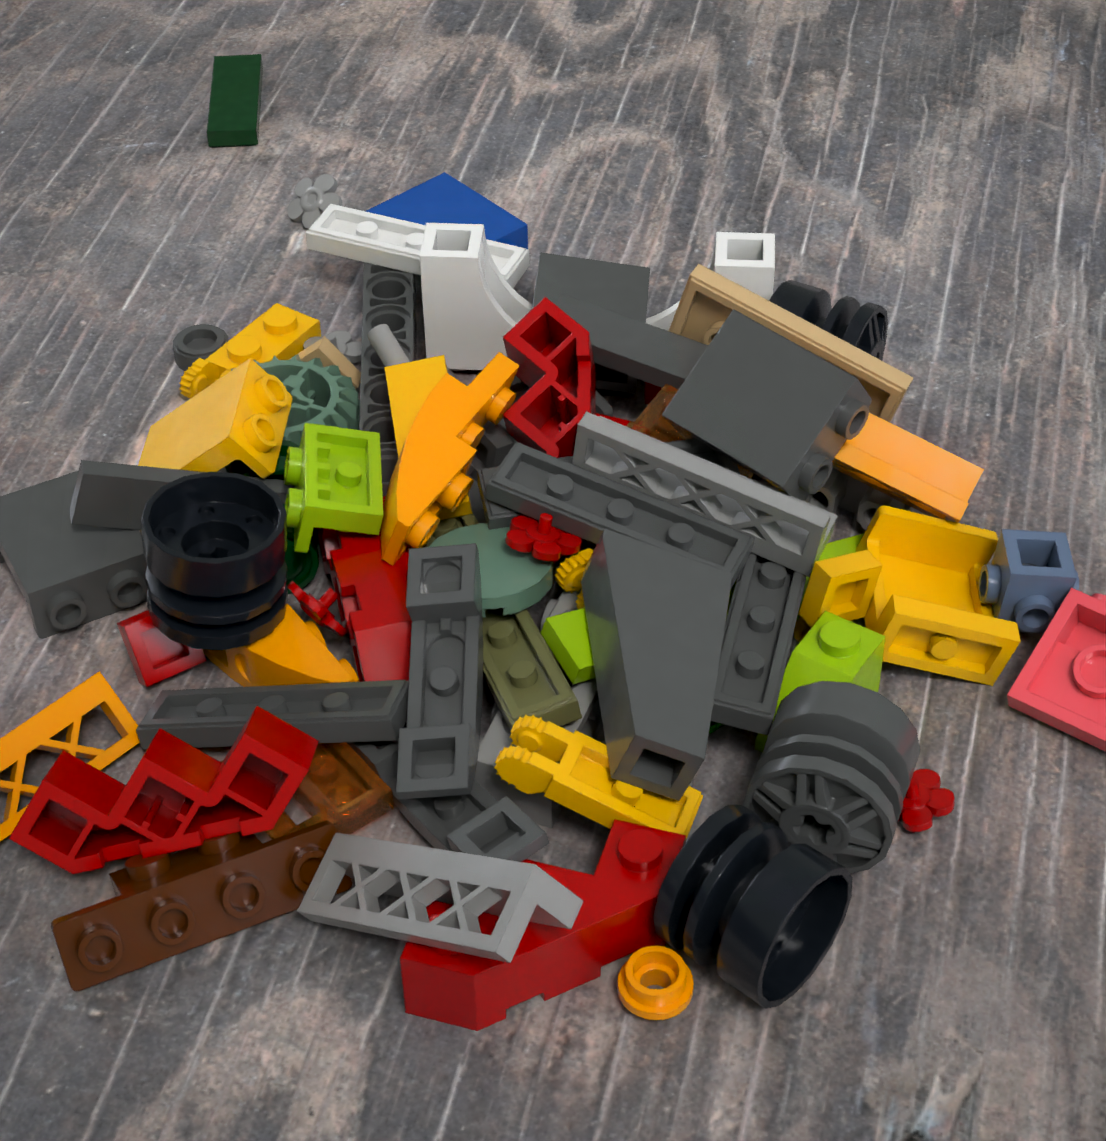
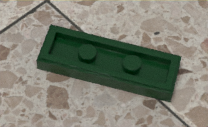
M261 54L214 56L207 123L209 147L252 146L258 144L263 77Z

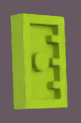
M304 423L299 448L288 447L284 468V484L294 486V488H288L284 507L287 512V527L294 528V552L308 553L314 527L333 529L340 532L379 535L384 516L380 433Z

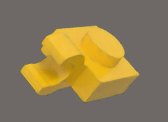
M868 550L816 561L799 610L800 617L795 624L794 638L800 642L825 611L849 621L864 618L883 565Z

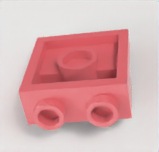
M1071 587L1007 694L1008 706L1105 752L1106 595L1095 593L1090 596Z

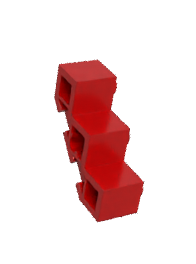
M545 297L503 336L507 357L520 365L515 376L530 387L503 414L507 433L518 443L560 458L573 456L577 426L585 412L596 415L595 363L589 332Z
M383 496V506L386 496ZM316 527L325 575L331 574L333 589L339 595L336 603L340 623L348 631L346 634H349L359 681H409L412 620L406 608L408 558L411 547L392 566L382 559L381 528L379 535L357 532H340L333 529Z
M256 706L224 761L221 763L159 728L126 785L63 750L42 780L9 839L72 874H78L103 868L106 862L141 854L144 859L201 846L206 839L241 832L242 836L272 830L309 771L319 740Z
M614 819L594 875L528 859L523 860L522 862L536 864L583 900L572 929L529 922L511 963L407 941L400 956L405 1013L479 1031L506 1019V1009L539 994L546 1001L601 976L602 966L634 953L643 947L654 945L665 947L666 943L654 933L653 913L661 885L672 862L685 845L686 835ZM439 901L432 902L426 907L429 922L453 905ZM485 912L480 914L478 921L481 933L491 935L500 916Z

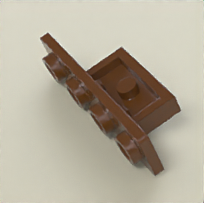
M326 820L262 843L255 834L242 836L241 832L206 839L203 845L144 859L141 854L132 856L125 862L126 868L109 873L116 897L61 916L51 922V929L71 988L74 991H81L298 909L335 833H338L337 828L330 821ZM346 874L335 895L351 888V878Z

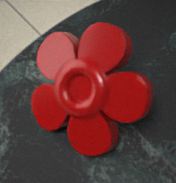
M548 513L540 514L539 523L529 516L514 517L511 519L510 531L506 533L505 538L506 544L513 550L523 553L532 551L534 558L543 561H557L560 559V554L573 555L578 553L582 540L578 536L551 526L553 516Z
M290 582L288 588L300 603V608L319 626L326 627L341 637L348 632L334 619L335 616L328 610L339 597L333 589L329 588L317 600L310 593L308 595L295 582Z
M919 769L913 773L911 783L903 800L902 812L898 819V822L902 819L905 830L910 832L928 830L933 825V816L942 817L953 811L955 806L954 793L949 789L940 788L941 779L937 772L930 769Z

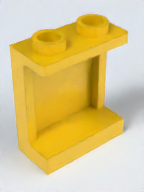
M249 358L151 425L138 466L217 472L234 460H241L257 475L265 479L275 472L293 398L276 376L268 374L254 360Z
M886 505L878 507L856 548V552L868 550L883 565L866 616L864 617L865 628L886 636L883 662L990 686L994 685L1021 642L1017 622L995 618L992 604L981 603L979 598L980 571L984 564H988L995 552L998 543L996 532Z

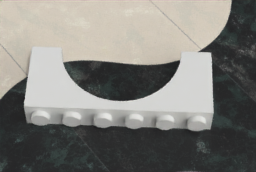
M426 223L419 255L426 358L444 355L447 369L451 371L483 370L498 352L507 357L503 336L532 310V304L519 295L501 275L489 252L484 224ZM716 232L715 246L707 268L770 300L774 287L775 234ZM680 301L661 313L646 318V323L669 331Z

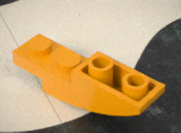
M498 352L468 386L446 372L429 393L418 411L391 476L383 506L384 516L381 525L382 559L393 566L410 546L413 548H423L440 522V518L437 515L444 507L454 512L470 491L474 480L467 476V472L477 452L475 448L484 435L485 429L483 426L488 420L497 425L516 398V393L510 390V386L520 365L502 353Z
M288 603L285 617L271 634L247 646L227 650L202 649L203 653L212 663L243 687L360 682L352 665L344 658L337 660L327 649L324 637L317 625L311 620L304 622Z

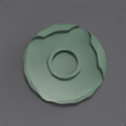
M487 523L456 528L436 538L429 547L476 543L480 563L482 616L486 617L485 609L503 608V616L519 613L541 601L552 588L553 561L538 560L532 556V551L523 553L513 550L505 542L506 533L510 531V527L489 530Z

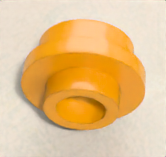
M656 945L643 947L634 952L620 969L617 987L619 998L625 1008L638 1017L648 1020L669 1019L684 1011L691 1002L694 988L692 972L682 957L670 948ZM651 985H659V986H662V987H664V988H663V989H650V988H647V987H648V986H651Z

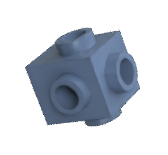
M1001 529L991 565L984 564L982 566L979 577L981 603L992 604L995 618L1017 622L1019 632H1045L1071 587L1079 591V577L1074 568L1066 533Z

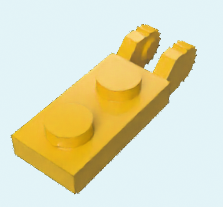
M274 304L205 360L198 358L192 363L191 367L188 366V369L181 376V382L179 383L181 394L191 399L229 373L232 368L238 367L249 358L259 363L272 361L274 355L278 360H289L304 350L303 344L307 339L315 336L321 337L320 320L281 304Z
M525 714L523 718L519 717L515 721L509 737L513 740L512 744L515 746L504 747L500 751L494 767L497 769L496 774L500 775L501 780H505L508 785L513 784L516 789L526 794L545 792L544 797L611 829L614 819L686 835L687 839L703 799L701 791L688 786L680 801L618 781L611 778L606 744L577 730L572 733L550 721L545 722L542 720V717L537 718L534 715L527 716Z

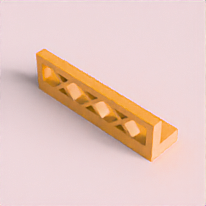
M869 413L868 419L860 433L853 439L846 440L832 461L834 469L928 516L957 523L961 520L969 504L967 502L984 471L983 468Z
M100 671L0 738V773L12 765L10 781L0 780V792L8 793L3 822L0 824V842L12 834L28 806L26 805L17 812L20 795L33 797L38 789V786L22 784L26 755L32 750L39 749L60 754L64 750L75 757L91 759L87 764L101 771L140 743L136 732L138 724ZM98 705L122 737L105 750L77 745L82 716ZM67 727L65 742L50 739Z

